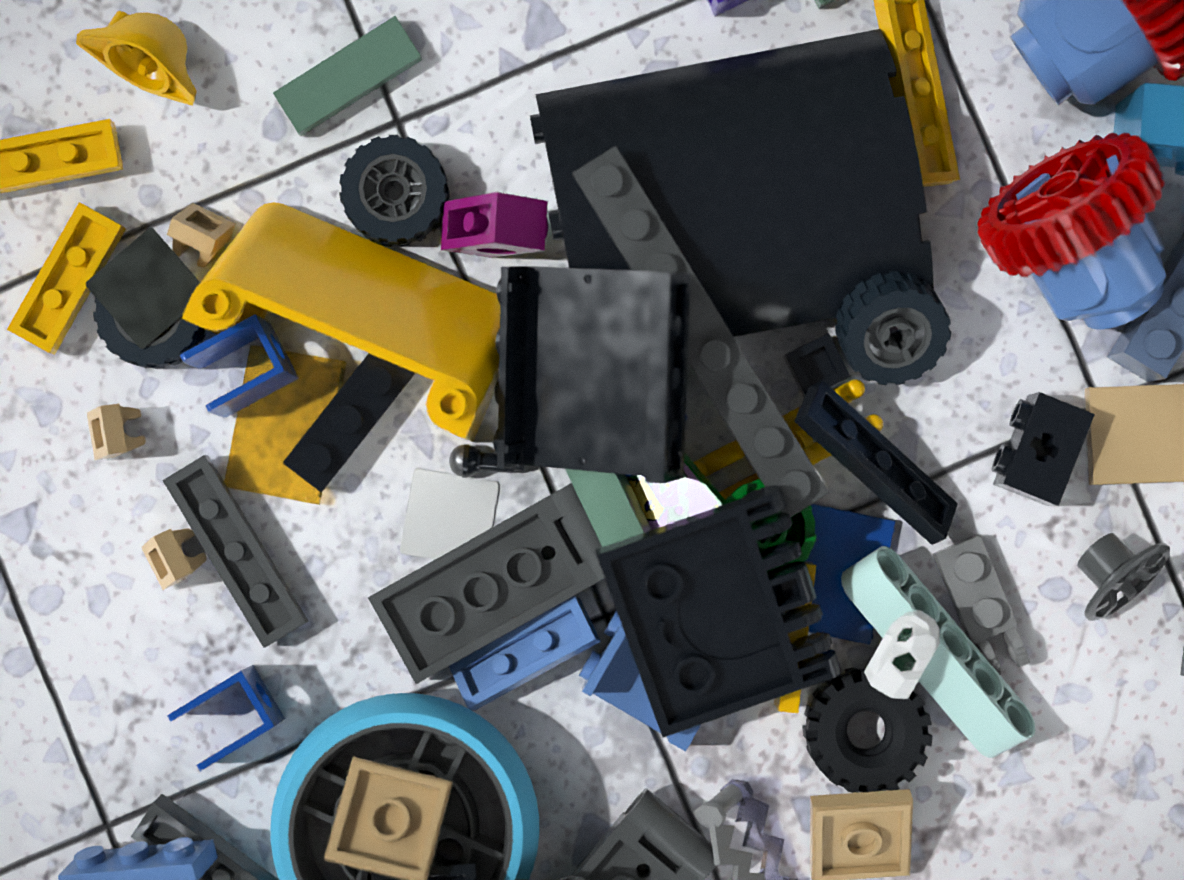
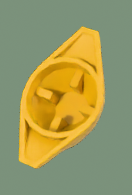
M117 11L106 27L84 29L77 34L76 44L125 81L151 94L193 106L197 91L186 69V38L180 28L168 18L149 12L128 15L123 11Z

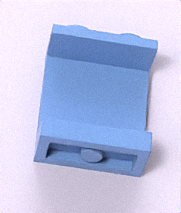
M616 610L603 632L611 637L601 654L593 650L579 674L580 677L586 680L582 686V692L590 697L592 694L598 696L661 733ZM701 725L666 736L668 742L686 752Z

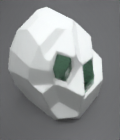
M920 610L906 612L890 625L864 671L872 687L891 698H909L940 644V631L935 619Z

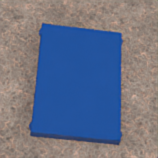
M811 504V511L815 519L816 542L806 562H812L816 565L814 589L817 597L812 601V604L820 605L823 616L817 623L809 625L808 632L829 633L830 637L870 645L874 637V627L845 593L841 576L843 571L881 546L890 548L892 536L896 530V521Z

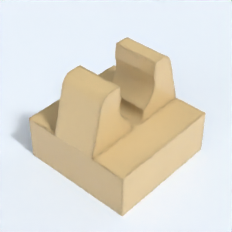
M192 202L171 219L167 235L173 238L172 250L179 257L188 250L189 246L199 250L200 257L197 261V266L204 268L215 259L222 247L231 239L235 223Z
M111 404L99 406L87 412L95 460L114 458L145 444V436L130 437L124 433L123 425L126 421L141 417L139 409Z
M190 528L174 531L168 529L153 536L141 547L162 590L180 583L207 559L204 552L195 557L184 555L181 549L182 543L195 536Z

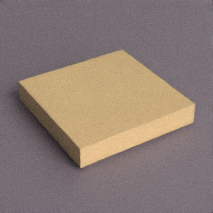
M1184 384L1085 388V409L1095 414L1087 433L1089 485L1184 482Z
M353 757L325 853V861L401 880H427L449 800L452 781Z
M910 789L810 796L811 879L851 880L910 876L913 798Z

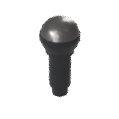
M469 444L459 445L454 448L449 458L452 472L462 478L480 474V471L503 473L524 471V465L497 469V453L481 452V450Z

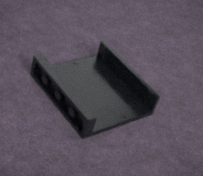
M538 266L501 267V278L497 285V299L500 304V328L496 335V350L499 354V378L494 392L495 400L498 404V428L494 435L497 469L530 465L644 476V483L666 484L683 479L690 273Z

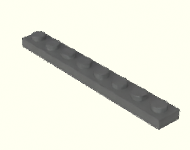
M613 147L573 172L572 176L630 270L690 273L688 364L764 487L779 485L781 487L787 506L780 513H789L790 517L829 494L826 486L617 147Z

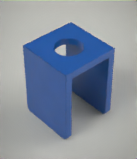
M256 314L180 355L184 363L197 369H202L258 338L264 346L274 368L206 404L205 406L211 414L226 418L299 379L272 324Z
M254 665L239 671L167 715L170 722L240 682L264 724L197 764L196 766L199 771L204 770L285 720L284 715Z

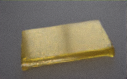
M250 344L243 384L274 368L264 347ZM285 351L299 379L237 412L224 482L228 488L320 505L322 493L282 462L341 389L347 362Z

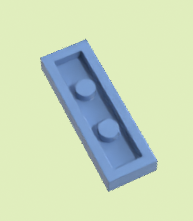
M574 595L453 663L449 668L467 708L475 711L596 645L601 640L581 599Z
M189 837L178 838L167 844L148 845L146 842L140 841L116 849L104 850L102 846H91L77 852L74 855V860L57 877L58 880H199L218 856L213 839L192 841Z

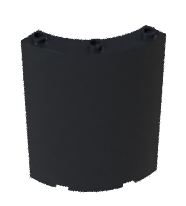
M881 29L535 94L539 113L530 115L535 144L545 143L557 209L548 211L553 240H564L568 267L630 270L572 176L573 172L616 146L733 337L836 318L838 308L841 309L845 296L848 293L851 294L856 289L855 286L861 281L866 282L872 278L871 276L879 273L881 275L889 274L890 271H899L900 274L911 273L916 275L921 281L924 279L934 291L931 242L929 240L922 241L919 214L927 213L918 153L904 96L894 97L889 78L896 77L897 71Z

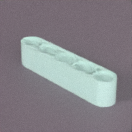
M881 546L843 571L841 582L845 593L882 638L885 636L890 625L906 612L920 610L935 619L940 631V644L918 681L983 756L994 758L1030 739L1035 734L1034 719L1026 705L894 550ZM912 628L902 629L897 636L898 641L906 642L913 635ZM910 652L898 656L909 665H915L916 660Z

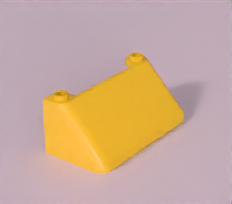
M272 202L256 209L192 293L181 319L219 334L254 314L265 319L267 312L271 311L434 380L426 401L428 416L440 428L474 442L494 395L495 385L499 378V354L496 350V335L500 328V304L497 294L287 205Z

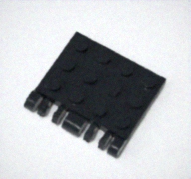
M779 485L763 487L749 492L741 499L595 550L662 738L830 680L841 673L836 652L830 649L833 643L829 633H812L809 636L806 635L798 638L792 644L788 637V633L817 623L823 616L820 605L808 604L817 595L806 563L797 561L783 565L800 557L802 550L799 542H783L767 548L762 553H760L756 542L782 533L793 524L789 513H778L787 506ZM775 568L767 574L766 570Z

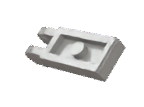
M981 535L973 536L932 553L966 636L999 675H1001L1000 662L987 640L997 634L1002 633L1009 655L1018 667L1030 663L1025 645L1015 628L1018 626Z

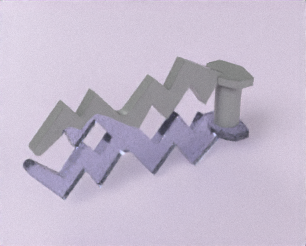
M730 780L720 789L716 796L708 802L705 801L693 812L699 824L710 828L714 864L733 865L732 880H797L782 877L778 872L785 839L763 833L769 805L752 797L754 791L748 781ZM735 805L739 806L735 822H748L742 846L763 851L759 873H749L753 853L730 848L735 826L722 825V823L726 820V813Z

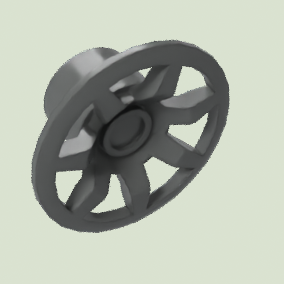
M1109 533L1092 544L1077 563L1078 568L1099 588L1086 606L1085 617L1089 621L1100 620L1118 611L1133 600L1161 571L1170 555V547L1166 543H1158L1135 555L1114 533ZM1135 578L1142 580L1135 587L1131 583ZM1121 591L1124 596L1117 601V593Z

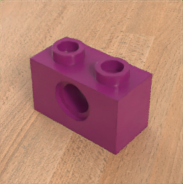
M502 192L445 201L441 250L487 258L545 251V239L549 231L547 219L548 201Z

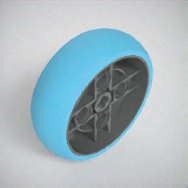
M393 693L356 702L336 712L318 725L302 741L283 771L273 802L270 824L272 855L279 880H325L311 850L308 835V814L330 823L332 832L349 771L330 762L345 748L359 739L381 731L395 729L424 731L415 753L387 755L372 762L416 773L426 770L435 774L437 778L452 781V788L437 843L444 838L456 839L462 845L464 854L456 860H448L440 855L436 845L431 866L475 864L477 880H529L539 842V812L531 779L525 765L508 740L491 723L460 704L447 699L416 693ZM465 752H468L486 771L499 795L504 814L505 833L503 843L479 833V816L474 798L467 785L456 774ZM341 865L350 880H372V872Z

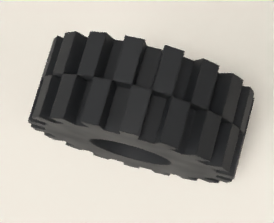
M855 667L844 669L845 673L827 680L828 683L821 689L817 687L812 694L814 699L811 705H806L804 715L807 717L806 725L802 726L809 756L836 786L844 787L847 792H874L884 789L887 791L900 789L898 783L904 779L907 782L913 780L917 776L913 770L918 764L924 767L928 759L924 751L926 745L932 746L933 736L928 733V725H932L930 714L925 712L923 705H925L924 701L914 691H912L908 699L891 698L870 685L864 673L865 669H857ZM861 711L877 713L882 718L885 726L884 736L880 743L868 749H862L853 745L847 734V726L850 719Z

